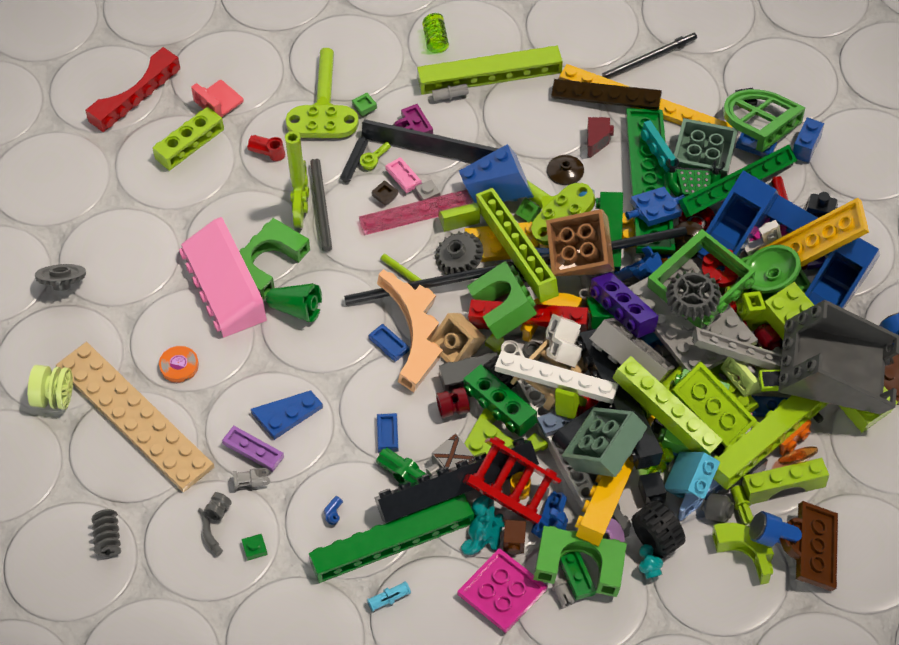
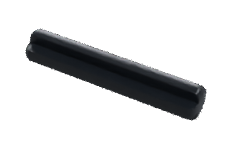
M365 137L358 138L340 176V179L345 183L351 181L360 162V157L368 145V140Z

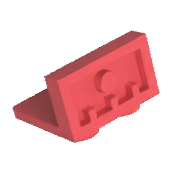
M222 80L217 81L207 89L205 87L202 88L197 83L191 86L194 102L203 109L206 107L211 108L220 117H223L244 102L243 97Z

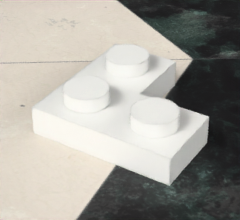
M776 220L767 222L758 228L761 238L750 241L744 248L746 257L782 237Z

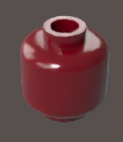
M764 323L754 331L759 347L769 351L776 347H782V338L770 324Z

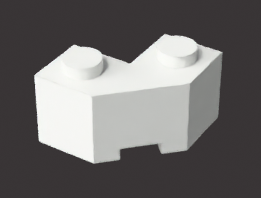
M552 314L546 330V339L549 340V347L546 349L547 356L557 362L576 367L577 362L581 358L582 348L575 345L574 342L579 336L581 325L573 320Z

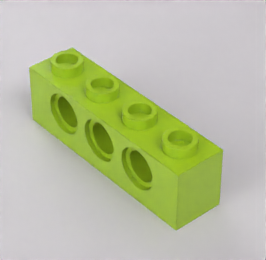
M209 107L199 111L193 118L184 122L182 126L172 131L166 138L157 142L152 147L155 159L170 171L224 130L223 118Z

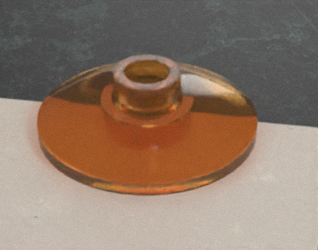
M810 446L794 450L781 456L778 462L782 465L805 462L818 452V448Z

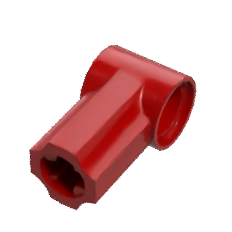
M251 135L248 140L247 147L249 151L268 155L273 161H281L286 155L283 141L279 137L268 139Z

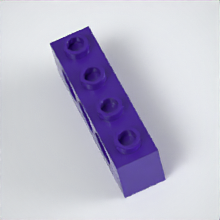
M608 272L592 278L589 294L627 328L629 332L636 338L655 332L659 315L613 273Z

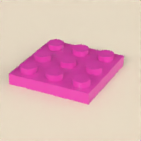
M499 548L457 591V595L504 633H507L546 592L548 586L542 581L533 580L534 575Z

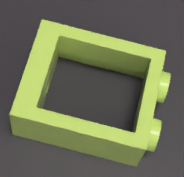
M727 357L721 366V370L744 397L761 393L759 377L756 378L745 365L750 363ZM755 366V368H756L758 371H759V370H769V369H766V368L756 367V366Z

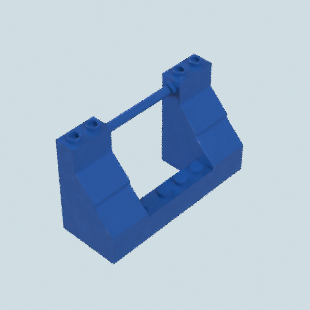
M743 170L705 232L724 247L732 250L738 257L759 230L758 228L768 218H770L769 222L776 220L779 226L782 225L787 228V233H791L816 220L818 217L781 197L777 189ZM857 238L826 254L828 257L805 292V295L814 305L827 300L844 309L878 260L880 252L877 247L861 238ZM702 248L697 252V257L703 260L704 256L709 254V252ZM718 266V268H716V269H720L721 271H724L725 267H724V266Z

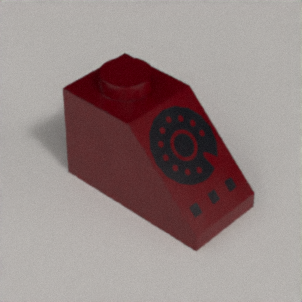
M588 117L587 158L593 157L609 144L610 136L614 135V125H610V118Z

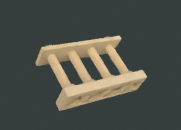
M546 337L543 340V344L528 358L538 361L543 357L554 366L585 374L588 368L584 367L582 356L577 362L576 367H569L548 357L546 349L549 347V340ZM513 377L511 384L514 385L520 378ZM523 379L545 395L544 398L547 400L543 407L550 411L555 406L556 388L549 389L543 384Z

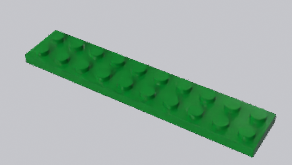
M626 108L632 196L665 187L670 194L668 173L659 165L658 159L651 153L648 144L641 137L644 122L651 120L665 141L663 110ZM639 217L633 218L635 236L673 229V219L647 226ZM674 238L635 246L636 253L644 254L641 249L646 246L651 247L653 253L658 252V254L673 255L675 253Z

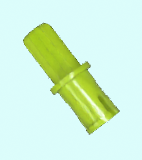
M737 485L730 490L735 502L734 508L738 511L742 524L749 526L753 519L749 507L751 503L745 496L743 486Z

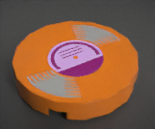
M186 346L169 348L161 355L159 360V368L163 377L171 382L180 383L184 382L185 379H191L199 367L196 353Z

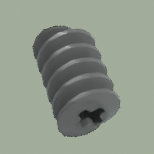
M100 510L93 514L91 518L93 523L94 551L97 555L103 557H113L121 553V548L119 547L121 542L118 540L120 538L118 533L119 526L117 525L119 521L116 518L118 514L114 510Z

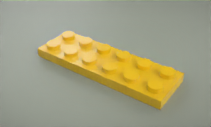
M856 198L764 247L785 245L794 249L800 258L801 267L869 233L862 201Z

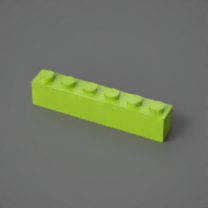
M632 356L616 370L612 379L692 452H705L711 455L721 444L722 438Z

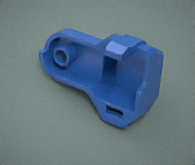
M646 246L641 249L646 257L622 268L619 272L615 270L614 274L621 281L633 276L643 280L662 265L658 252L653 253L651 247Z
M553 491L547 497L541 514L542 517L538 524H533L532 534L540 538L543 526H554L558 529L566 530L568 518L563 511L567 497L563 493Z

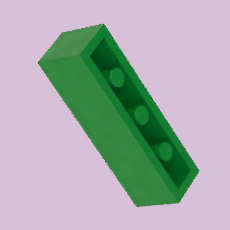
M600 192V197L596 198L595 209H603L607 214L611 241L622 239L623 192ZM622 249L612 251L614 271H620Z

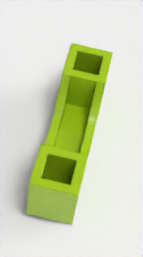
M818 458L743 476L742 486L747 500L752 505L768 501L774 494L788 488L800 487L805 489L806 492L824 488L827 485L829 473L823 458Z

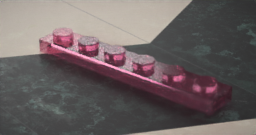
M466 189L359 216V222L364 235L439 217V211L472 204V201Z

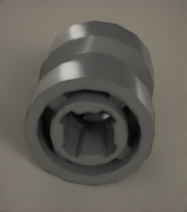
M215 492L211 497V503L207 504L204 508V513L213 520L221 521L225 515L224 511L229 509L232 501L226 495Z

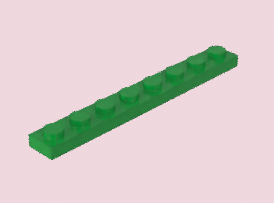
M786 145L678 200L687 218L726 198L743 170L761 180L796 162L797 159L790 145Z

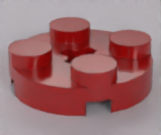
M709 253L704 256L701 268L703 275L709 273L710 278H715V284H719V287H728L737 281L739 276ZM718 266H724V267H725L724 271H722V272H721L720 269H716V268H718Z

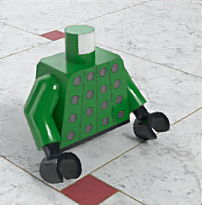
M677 158L674 159V166H671L670 159H667L666 166L670 169L668 171V187L676 197L681 195L686 197L719 180L721 174H719L720 170L725 167V163L722 161V166L718 169L715 166L717 162L715 160L712 164L714 172H712V169L677 168L679 166Z

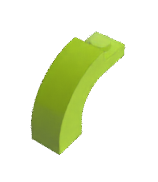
M739 523L715 524L712 537L717 553L731 550L745 553L755 564L760 584L769 583L770 577L773 575L771 562L774 552L772 547L753 542L749 535V526Z

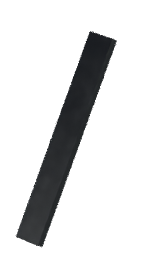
M366 119L362 122L361 138L365 137L366 139L382 143L388 142L391 145L473 163L499 149Z

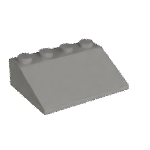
M615 318L605 319L589 338L593 341L592 345L597 350H604L608 353V358L615 364L619 362L622 365L632 356L660 383L677 368L642 339L636 338Z

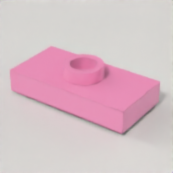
M401 157L385 165L386 171L406 194L414 190L415 186L422 184L419 177Z

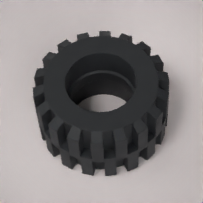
M652 501L632 516L631 521L637 537L643 545L648 544L652 546L653 555L664 559L686 541L685 533L679 520L661 502Z

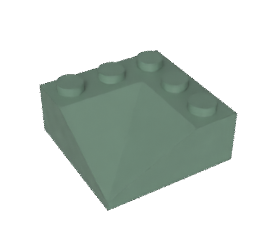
M683 118L674 156L679 160V167L712 169V172H714L713 162L717 160L715 166L719 169L722 166V161H724L725 167L720 170V179L727 176L738 130Z
M593 407L562 454V457L575 471L616 477L627 458L632 454L638 441L643 437L647 426L633 411Z

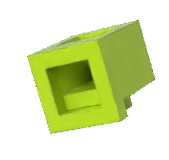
M760 291L743 293L742 298L736 302L737 315L742 321L755 320L766 310ZM754 301L756 302V307H753L752 305Z

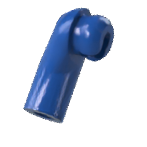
M335 496L324 508L325 519L331 525H335L340 520L337 509L343 503V500L338 496Z

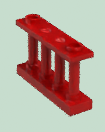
M486 438L485 443L491 446L477 473L473 475L467 474L462 482L527 521L538 524L542 516L537 514V507L550 483L560 484L561 479L556 477L558 474L549 468L546 470L506 447L504 445L505 442L500 438ZM500 451L509 456L495 483H492L490 486L484 482V476L497 452ZM517 461L524 465L526 469L513 493L507 496L502 493V486ZM535 472L544 478L530 504L524 506L519 503V497L531 475Z

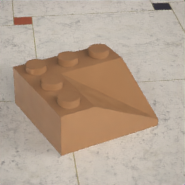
M603 209L546 220L551 271L554 276L596 275L614 271L609 220Z

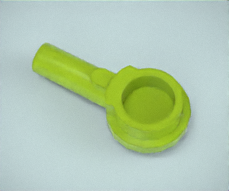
M385 142L375 152L363 154L360 157L361 166L366 170L374 169L378 164L379 157L391 148L390 144Z

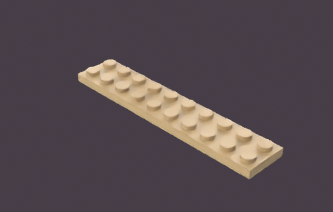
M87 341L56 364V367L61 369L64 367L71 369L73 385L183 493L215 468L214 463Z

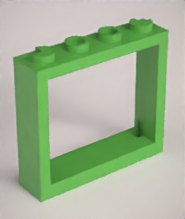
M703 229L648 277L647 286L667 303V287L663 283L702 248L731 269L742 279L720 298V304L717 306L716 311L711 312L709 317L704 315L702 320L696 317V320L693 321L692 317H688V321L701 329L705 325L709 326L714 321L716 315L722 314L727 309L728 304L738 300L745 289L751 288L755 282V270Z

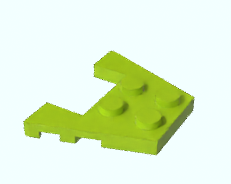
M487 408L482 411L464 443L473 456L484 452L488 453L491 446L485 443L486 438L497 437L505 442L504 445L506 447L513 445L512 442L514 440L493 425L496 419ZM536 433L527 439L532 442L535 452L548 448V442Z

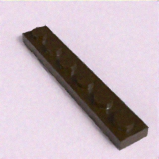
M554 79L551 97L554 99L659 110L662 90Z

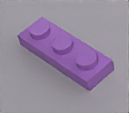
M234 425L222 439L223 445L272 472L284 458L283 452Z

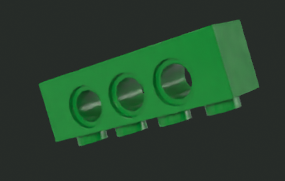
M481 364L463 378L466 394L470 397L473 396L482 408H487L496 420H501L510 432H515L521 437L537 423V411Z

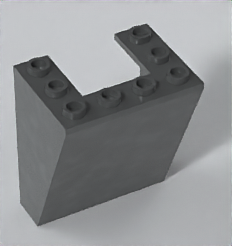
M823 300L785 321L778 392L875 414H883L896 407L897 389L892 388L883 393L885 361L899 354V335L827 300ZM894 343L893 349L889 352L891 344Z

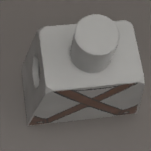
M455 433L432 452L433 465L428 467L426 472L429 476L437 474L436 470L448 467L450 469L455 467V463L467 459L469 462L474 460L475 457Z

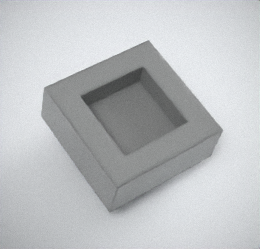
M432 179L415 186V192L423 204L440 197V191Z

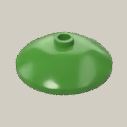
M785 245L764 247L752 254L746 261V264L755 270V282L750 289L756 292L760 291V293H772L784 289L797 278L801 269V261L797 252Z

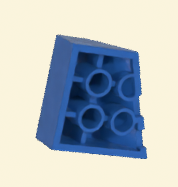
M508 144L459 170L463 183L474 203H477L476 194L490 188H494L503 202L518 201V198L534 197L518 157Z

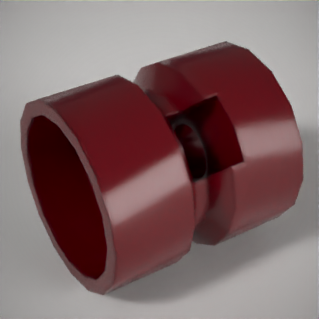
M464 387L453 389L451 393L448 391L436 393L437 406L442 419L452 417L454 413L460 415L470 412L469 401Z

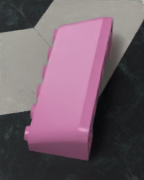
M222 217L214 219L181 244L179 249L182 260L186 259V268L189 274L193 273L194 275L192 277L193 283L196 288H200L199 295L203 303L207 302V312L210 317H214V327L217 332H221L223 338L267 321L260 292Z

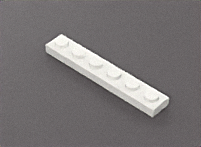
M501 351L495 365L496 372L574 392L578 395L610 404L613 403L618 389V383Z

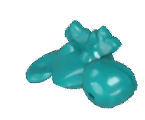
M482 495L472 504V511L476 518L472 521L468 530L471 539L466 540L461 545V551L465 555H473L480 552L488 543L493 550H497L498 546H500V532L505 525L503 514L494 516V500Z

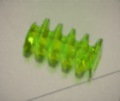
M439 13L429 14L422 22L426 46L433 53H442L449 47L444 18Z

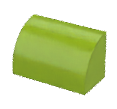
M472 203L439 211V220L443 231L446 232L480 223V208L478 204Z

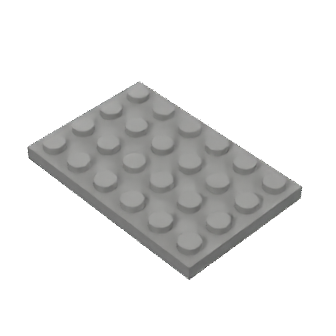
M689 259L663 285L667 287L670 284V280L676 278L677 273L683 275L684 270L691 273L692 269H694L695 273H698L700 269L692 259ZM648 277L628 287L659 315L657 328H655L654 333L683 369L691 370L701 361L710 370L725 362L728 356L719 355L716 352L694 346L693 331L696 326L690 321L685 320L682 315L678 317L677 311L672 312L671 306H668L663 299L647 287ZM682 289L677 293L679 298L683 295ZM707 292L704 294L703 297L705 301L709 298ZM729 304L722 314L719 313L715 316L714 321L709 326L705 325L702 328L747 344L756 345L758 342L755 335Z

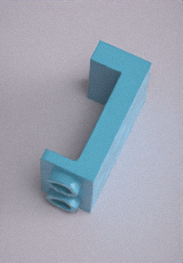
M679 452L665 483L666 491L678 498H684L685 493L704 499L720 461L705 452Z

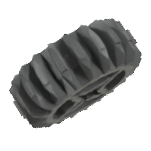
M694 269L691 270V273L684 270L683 275L677 273L676 278L670 280L666 292L667 304L671 306L672 312L677 311L678 317L684 315L685 320L688 317H692L693 321L696 320V317L702 320L704 315L709 317L711 312L716 311L717 306L720 304L721 292L719 291V284H715V278H710L709 273L703 275L702 270L698 273H695ZM682 289L683 295L679 298L677 293ZM707 292L709 298L705 301L703 297L704 294Z

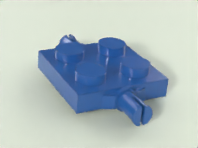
M665 187L631 196L630 203L635 210L626 212V218L629 220L639 217L647 226H652L681 217L682 210L678 206V200L685 196L681 195L674 198Z

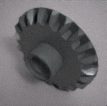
M458 231L457 234L451 233V236L448 238L444 237V241L439 242V247L436 248V254L434 255L435 262L438 268L447 275L475 269L482 260L483 245L473 233L470 234L467 231L464 233Z
M75 264L52 265L39 269L35 273V279L40 284L52 285L54 290L63 291L71 287L70 283L74 284L85 278L86 269Z

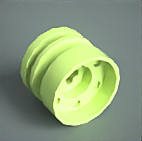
M34 365L28 381L27 395L29 405L45 408L49 403L52 409L58 407L59 409L66 410L69 406L73 390L71 369L55 367L51 371L49 366Z

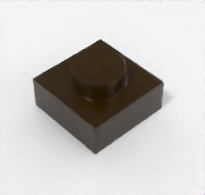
M385 180L372 190V196L385 206L398 195V190Z

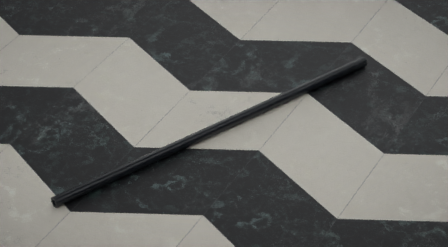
M684 226L611 241L612 251L687 236V230ZM550 254L541 255L545 263L550 264ZM513 261L507 262L509 266L514 265L516 270H518ZM499 264L408 282V284L416 290L419 285L424 288H432L480 278ZM383 288L344 295L346 305L388 297L390 294Z

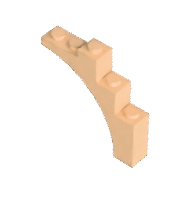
M383 269L378 276L377 284L397 302L405 315L410 331V355L399 374L398 383L414 393L439 361L442 354V349L436 343L429 341L436 332L439 322L432 315L426 314L434 304L436 295L430 289L424 288L421 285L414 290L410 284L402 282L393 273Z

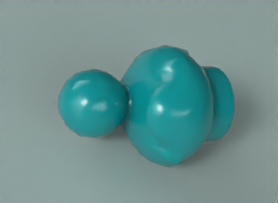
M642 545L639 549V554L644 560L638 565L639 571L645 574L646 579L663 575L661 571L663 560L660 557L653 556L654 551L651 545Z

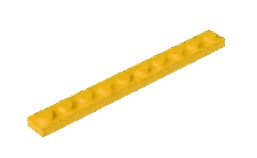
M566 64L559 76L560 80L627 86ZM661 98L659 110H663V119L682 125L683 118L733 128L728 122ZM632 107V108H635V109H648V108Z

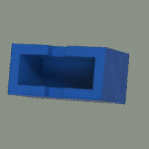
M806 118L793 147L796 159L806 163L810 162L814 150L821 139L824 123Z

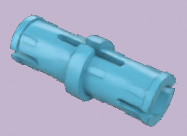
M404 581L391 589H384L382 593L372 598H368L367 602L371 611H375L386 604L391 605L395 603V600L407 594H411V590L407 582Z

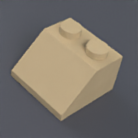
M448 313L429 341L436 343L442 349L441 357L446 362H456L476 354L486 340V337L461 313Z

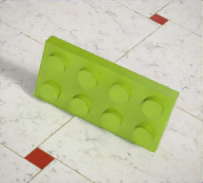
M701 361L671 389L685 406L723 439L721 444L725 448L730 444L736 443L739 436L746 433L757 422L752 414Z

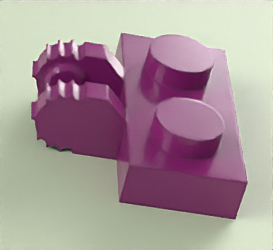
M418 104L402 109L401 115L403 118L395 121L393 126L433 134V128Z

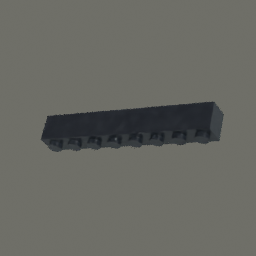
M596 329L579 332L575 345L582 348L583 364L585 368H588L590 376L617 383L612 378L620 367L619 362L618 364L612 362L608 358L609 354L604 350H597L592 345L593 341L589 339ZM618 384L613 403L604 402L605 409L633 411L647 426L643 437L638 441L632 454L629 456V460L631 463L633 462L636 470L657 466L660 464L663 451L639 403Z
M520 438L512 442L513 445L508 446L511 450L539 465L531 441ZM500 451L497 452L484 476L485 483L489 484L496 481L509 456ZM486 452L475 455V459L469 462L467 459L455 463L456 466L453 468H440L436 470L437 474L429 476V474L422 475L417 478L418 481L411 484L410 481L398 485V489L380 491L379 496L374 497L382 521L388 523L474 490V488L462 481L467 474L473 475L477 473L487 455ZM516 461L508 476L521 472L526 467Z

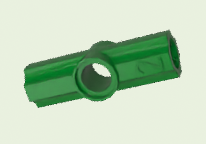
M389 448L383 449L376 459V463L391 472L399 483L410 481L411 484L418 481V477L426 474L419 469V466L412 459H404Z

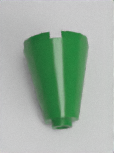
M314 283L272 288L266 294V303H268L270 308L306 322H314L320 314L321 309L317 308L318 303H322V292L320 286Z

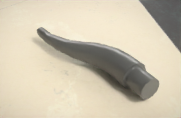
M199 508L198 512L203 519L204 541L208 548L216 556H219L223 550L211 533L207 515Z

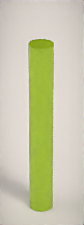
M384 253L381 256L383 262L411 282L422 280Z

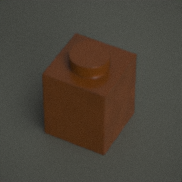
M505 520L504 552L510 554L524 553L526 521Z

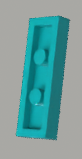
M651 120L646 121L643 124L641 137L648 144L651 153L658 159L659 165L668 173L670 169L666 166V160L670 159L671 166H674V159L676 157Z

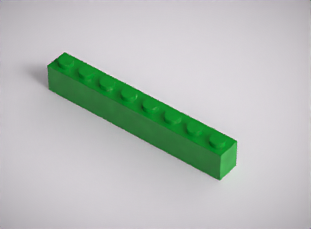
M462 494L389 523L376 525L368 531L357 532L347 539L336 540L326 547H318L309 553L310 564L318 582L322 583L470 526L474 520V513L465 494Z

